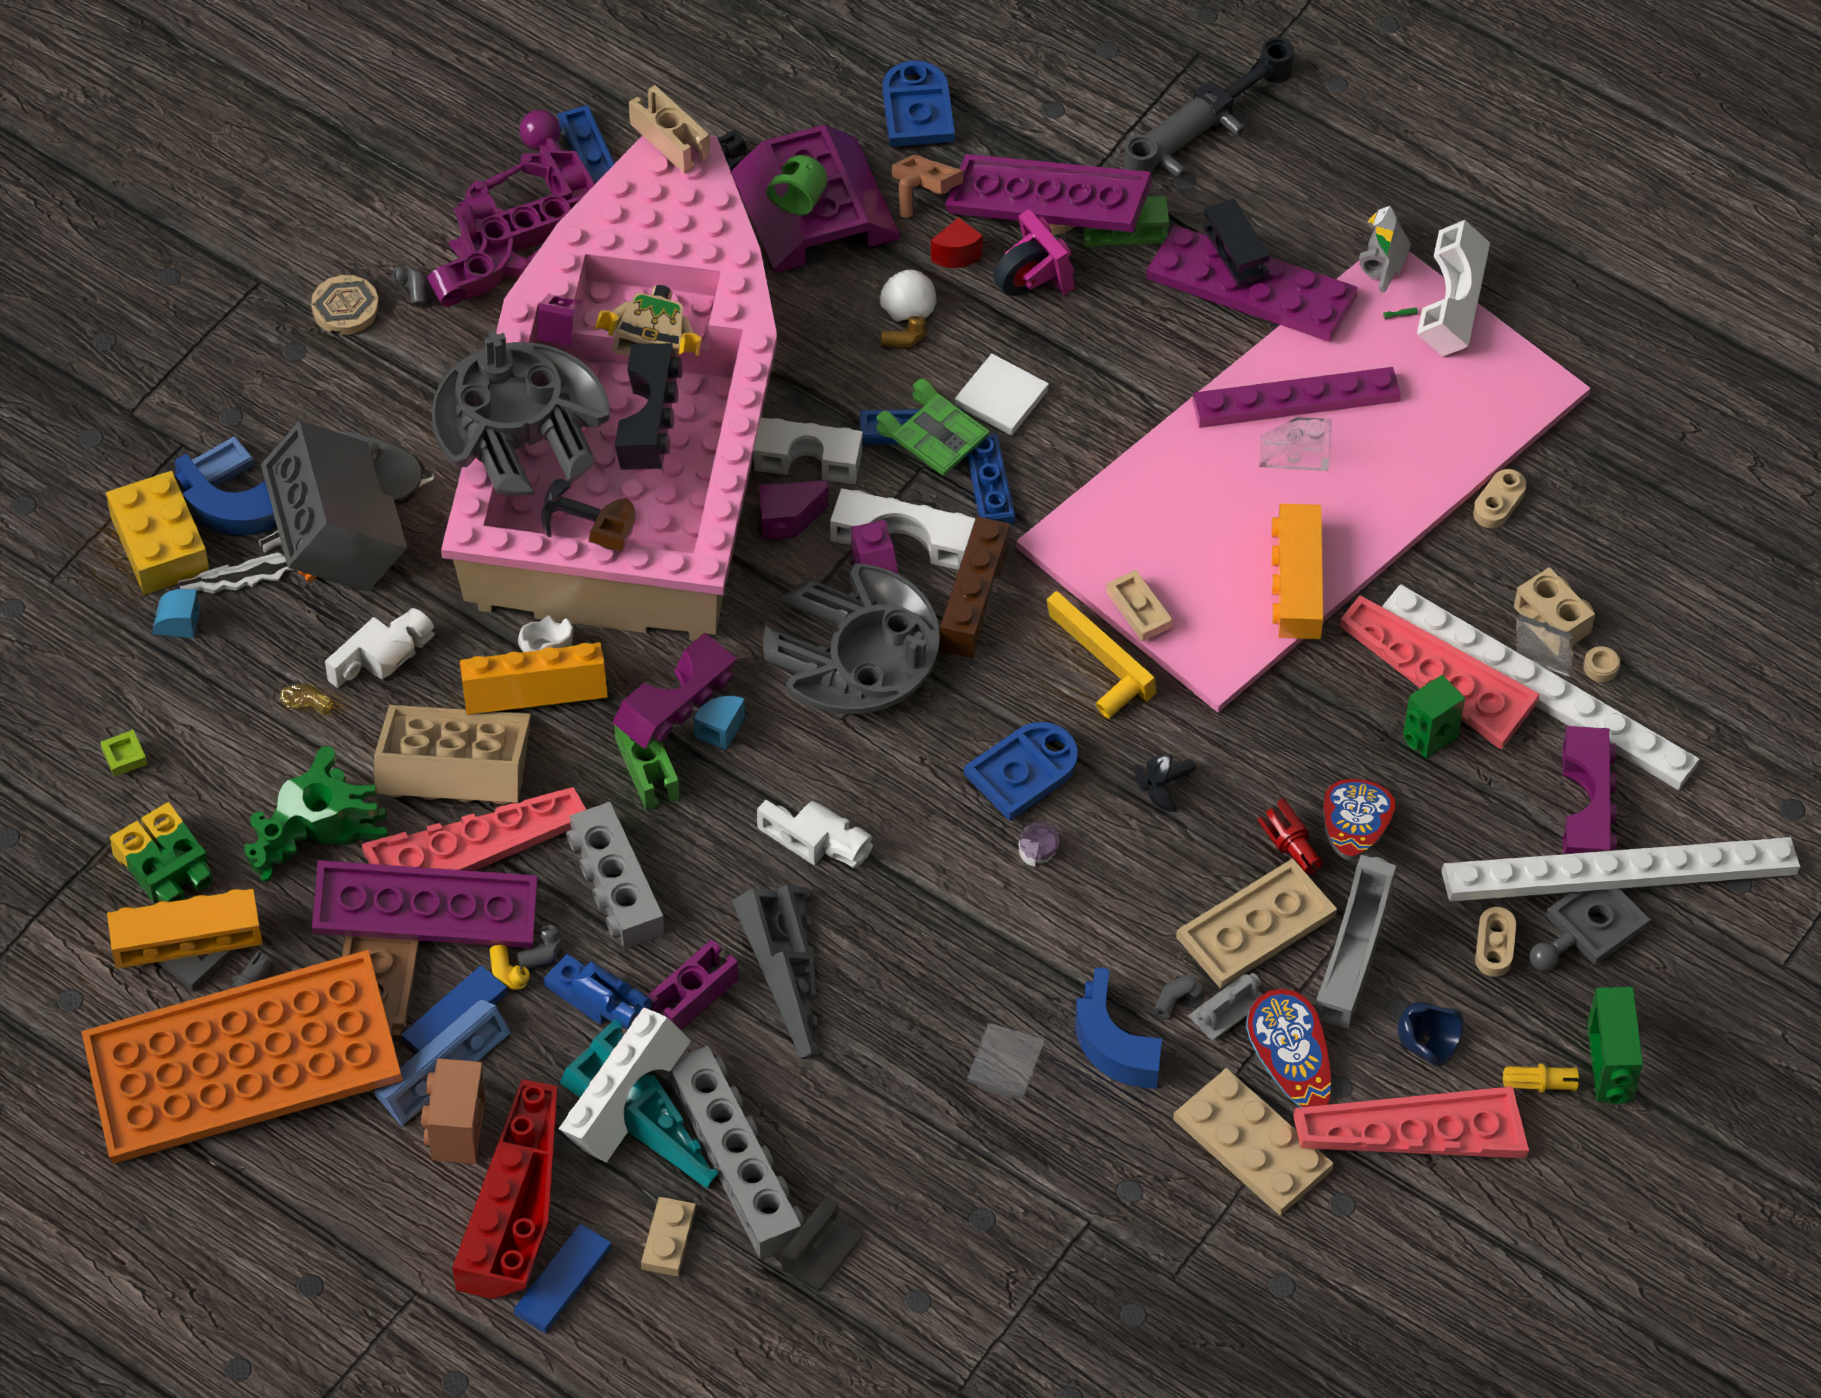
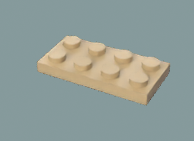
M1292 858L1179 928L1176 938L1221 989L1336 917L1337 908Z
M1227 1068L1174 1112L1173 1120L1279 1216L1285 1213L1333 1170L1334 1163L1318 1149L1300 1148L1297 1130Z

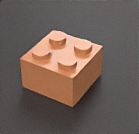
M437 1058L435 1073L429 1072L427 1078V1095H430L429 1105H424L422 1109L421 1127L425 1128L424 1146H430L432 1161L476 1164L486 1105L482 1062Z

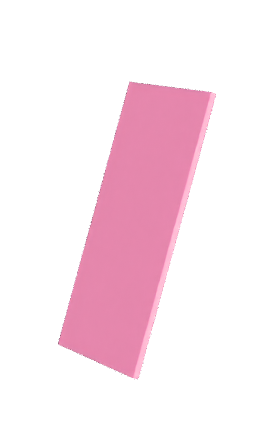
M1410 251L1400 274L1398 275L1395 272L1386 292L1381 293L1378 288L1380 278L1372 280L1362 270L1359 264L1360 260L1337 278V280L1357 286L1358 292L1356 299L1330 342L1279 325L1199 391L1394 367L1401 393L1399 402L1199 428L1192 401L1193 397H1191L1016 541V548L1217 713L1304 640L1278 638V624H1272V603H1278V595L1271 594L1272 574H1278V566H1271L1272 545H1277V538H1271V518L1278 517L1279 503L1321 505L1324 623L1491 480L1497 472L1504 469L1590 394L1591 388L1479 303H1477L1469 346L1442 357L1417 335L1422 308L1445 299V279ZM1417 307L1418 314L1393 316L1384 319L1383 312H1396L1401 309ZM1134 570L1138 571L1173 619L1172 628L1143 642L1106 593V583Z

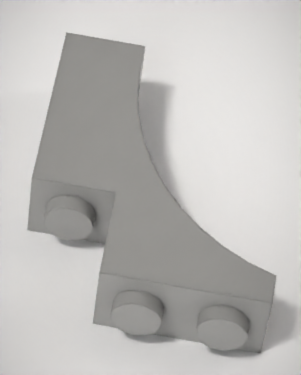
M1360 856L1339 934L1315 1003V1010L1320 1021L1349 1029L1375 955L1377 938L1391 901L1396 865L1388 863L1382 858Z

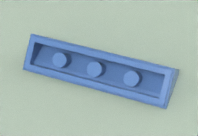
M485 1000L476 1002L400 1067L403 1081L374 1090L378 1100L400 1125L404 1126L423 1109L424 1105L429 1104L430 1095H427V1078L429 1072L435 1073L437 1058L478 1062L511 1033L496 1005Z

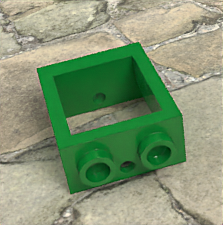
M1633 987L1596 988L1587 1022L1596 1102H1608L1613 1105H1619L1627 1101H1634L1643 1067Z

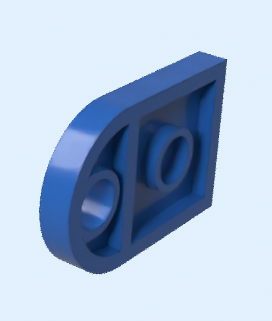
M906 61L892 67L883 80V103L889 147L955 142L949 88L944 73L933 64L924 61ZM910 74L919 75L921 78L919 80L912 81L908 80L906 76Z
M1047 722L1030 723L1022 726L965 765L964 775L1011 821L1071 778L1077 765V746L1073 737L1058 725ZM1057 741L1065 747L1060 751H1051L1046 745L1049 742Z

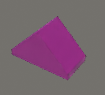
M548 294L539 304L537 339L572 346L583 301Z

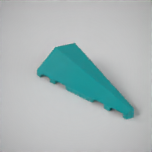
M616 1019L593 1039L590 1047L566 1068L559 1083L579 1098L609 1058L613 1049L623 1038L624 1035L621 1032L622 1025ZM649 1073L641 1076L630 1089L625 1101L624 1121L627 1131L701 1185L708 1188L718 1175L716 1168L711 1169L700 1153V1144L696 1139L692 1140L683 1127V1118L654 1074L650 1076Z

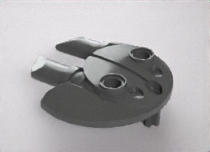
M495 330L489 331V337L485 338V348L457 363L445 375L437 388L432 405V427L437 444L446 458L455 467H468L475 458L483 462L497 494L520 496L534 495L535 492L515 449L523 448L524 443L528 442L530 446L544 439L550 443L569 483L574 482L596 462L581 430L582 426L599 427L609 421V403L604 387L587 365L565 351L538 343H506L504 333L497 335Z
M855 563L850 572V582L854 592L848 594L807 579L784 595L781 600L786 605L835 623L837 632L834 633L831 639V648L823 644L816 646L767 626L765 627L763 637L765 661L798 673L790 676L786 683V691L814 708L840 714H863L891 707L912 695L932 672L937 660L940 644L939 625L936 614L928 599L914 584L890 570L878 566Z

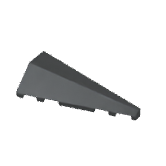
M786 885L777 891L751 889L732 900L800 1058L814 1057L820 1053L819 1048L813 1044V1029L818 1026L817 1016L812 1014L811 1000L816 997L814 950L813 947L808 945L807 929L812 926V917L806 915L805 901L810 898L809 887Z

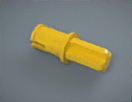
M1540 1063L1538 1067L1507 1066L1503 1071L1504 1087L1513 1086V1089H1537L1539 1093H1544L1545 1089L1577 1091L1578 1082L1563 1080V1078H1579L1577 1067H1545L1544 1063Z

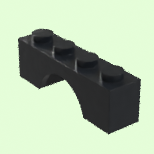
M672 343L632 344L627 368L633 394L648 399V402L634 415L619 420L615 450L621 470L662 469L664 454L670 453L668 429H673L674 427L672 403L678 402L676 378L682 377V361L680 357L675 356Z

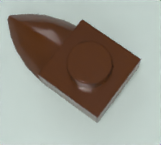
M628 498L613 501L600 511L590 530L588 542L600 545L605 549L623 552L632 534L636 517L634 506Z

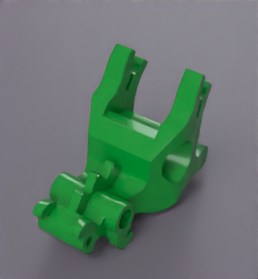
M321 747L316 754L312 766L306 773L299 777L291 778L283 784L278 795L277 808L270 819H264L265 815L262 811L255 812L251 816L250 822L258 835V840L254 844L246 843L244 851L252 869L258 874H263L260 876L262 882L270 881L273 876L271 863H286L293 854L298 852L295 843L297 840H305L307 837H310L322 845H350L359 839L377 840L389 836L386 827L375 828L372 826L376 821L387 818L385 807L378 808L377 803L367 804L362 802V800L369 796L377 795L376 785H351L346 783L347 779L341 769L335 768L331 770L337 760V755L332 747Z

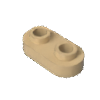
M1504 469L1497 472L1475 501L1473 515L1476 522L1486 528L1502 526L1525 495L1526 480L1524 476L1512 469ZM1487 505H1493V506L1496 507V508H1491V507H1488Z
M1491 907L1485 910L1480 917L1475 963L1483 974L1491 977L1506 974L1511 968L1513 960L1516 920L1509 910L1502 907ZM1491 928H1499L1501 932H1494ZM1488 959H1496L1499 963H1492Z

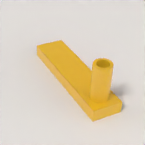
M1058 591L1046 599L1049 616L1121 679L1095 703L1103 716L1110 719L1137 694L1146 702L1157 694L1154 676Z

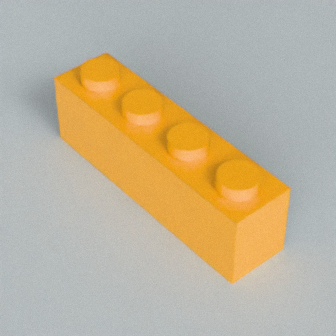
M1279 503L1278 517L1271 518V538H1277V545H1272L1271 566H1278V574H1272L1271 594L1278 595V603H1272V624H1278V638L1321 639L1323 625L1321 505Z
M581 643L577 646L548 647L536 651L509 652L504 655L487 657L475 656L470 659L460 660L466 715L608 697L601 643Z
M234 889L224 894L198 895L191 899L175 902L161 901L151 906L139 908L125 907L118 911L107 913L111 949L116 969L263 945L254 889Z

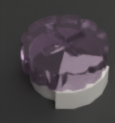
M1033 822L1027 825L1023 832H1021L1019 840V854L1022 860L1028 865L1035 867L1036 863H1045L1052 859L1059 849L1058 831L1046 822Z

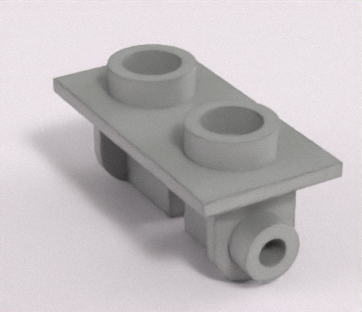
M1254 973L1240 976L1190 1013L1188 1017L1213 1042L1248 1016V1011L1255 1000L1263 995L1258 990V987L1261 985L1259 977Z

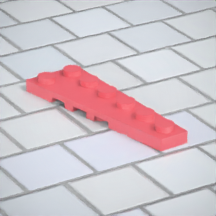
M1359 595L1341 618V628L1419 688L1443 675L1465 697L1462 721L1501 750L1539 702V693Z
M574 787L526 799L521 803H511L496 807L493 813L475 817V814L461 817L462 821L441 826V823L429 825L427 830L410 835L403 832L362 844V849L369 864L476 871L571 830L570 815L584 811L586 808Z
M1513 1086L1295 1108L1293 1114L1300 1148L1526 1158L1529 1152Z

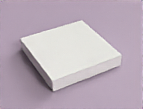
M991 353L955 397L954 406L1012 436L1048 392L1049 383Z

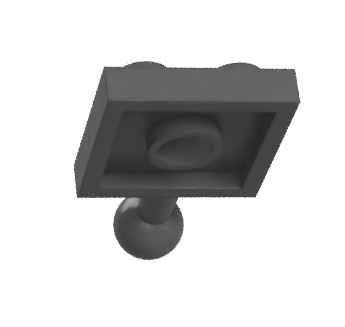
M1619 888L1571 892L1548 908L1546 917L1563 935L1551 944L1547 942L1536 944L1530 952V962L1539 971H1550L1557 965L1559 955L1575 945L1596 966L1649 927L1650 919ZM1601 913L1606 916L1608 921L1597 924L1590 920L1589 915Z

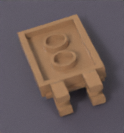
M345 936L342 957L369 950L392 1039L394 1036L401 1037V1032H405L420 941Z

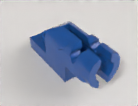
M566 954L544 977V986L600 1025L606 1019L611 1022L616 1019L620 1022L622 1028L629 1029L635 1016H638L643 1008L651 1009L652 1000L636 988L632 989L627 982L616 977L594 961L584 966Z

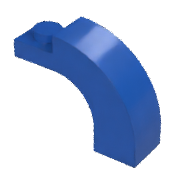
M187 453L175 460L176 474L174 477L180 490L183 492V498L191 516L202 525L217 532L230 535L258 534L277 527L265 481L244 492H226L212 486Z
M1095 967L1093 981H1086L1084 998H1077L1075 1029L1078 1042L1084 1054L1098 1070L1116 1081L1135 1087L1157 1089L1162 1039L1128 1034L1112 1022L1106 1009L1109 969Z

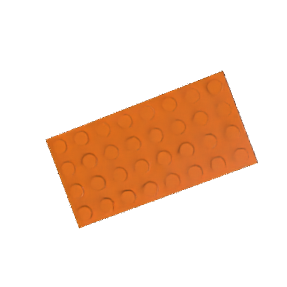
M369 950L81 1031L107 1150L112 1164L403 1081Z

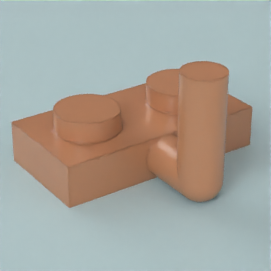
M912 155L893 164L892 177L900 180V216L904 218L913 216L912 188L921 186L930 189L935 194L948 193L951 188L963 183V170L917 155Z

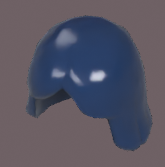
M1414 1002L1400 1016L1397 1033L1402 1045L1406 1049L1426 1059L1433 1066L1440 1067L1451 1059L1461 1041V1036L1464 1033V1018L1462 1013L1456 1009L1443 1008L1426 1002ZM1427 1032L1430 1039L1424 1047L1418 1042Z

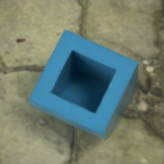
M176 589L165 593L159 600L152 634L194 638L200 614L197 590Z
M722 696L705 703L694 717V738L727 750L745 719L744 698Z

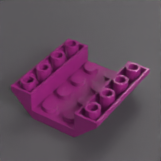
M824 124L762 141L731 171L773 273L805 265V248L854 234L862 233L868 247L900 239L899 231L857 138ZM797 155H806L816 159L825 168L828 177L827 186L818 202L809 214L803 216L790 214L778 208L766 195V188L776 175H781L783 165L791 157ZM787 183L775 185L776 193L781 197L784 196L788 190Z

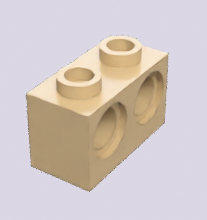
M1550 567L1517 587L1514 608L1559 654L1591 634L1595 617L1591 605L1586 600H1581L1570 588L1566 579L1558 576Z

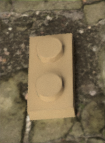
M1137 570L1106 583V593L1142 642L1172 628L1173 619Z
M664 1197L658 1198L641 1260V1270L679 1276L696 1212L695 1203Z

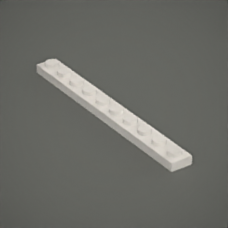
M1400 584L1382 606L1393 614L1539 693V702L1536 704V707L1566 725L1610 728V743H1616V754L1675 789L1680 790L1697 768L1699 758L1405 586Z
M1791 837L1444 863L1441 873L1450 902L1797 875L1800 864Z

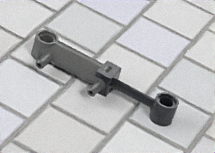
M1273 37L1266 40L1262 45L1261 59L1258 62V66L1225 90H1222L1210 80L1194 91V98L1190 103L1148 133L1130 137L1125 144L1123 168L1126 170L1151 172L1153 176L1156 172V167L1161 164L1176 178H1181L1186 173V168L1176 161L1172 155L1206 130L1211 128L1213 131H1217L1222 126H1225L1236 136L1241 135L1245 130V125L1232 116L1233 99L1262 78L1273 83L1286 81L1292 73L1294 56L1292 43L1281 37Z

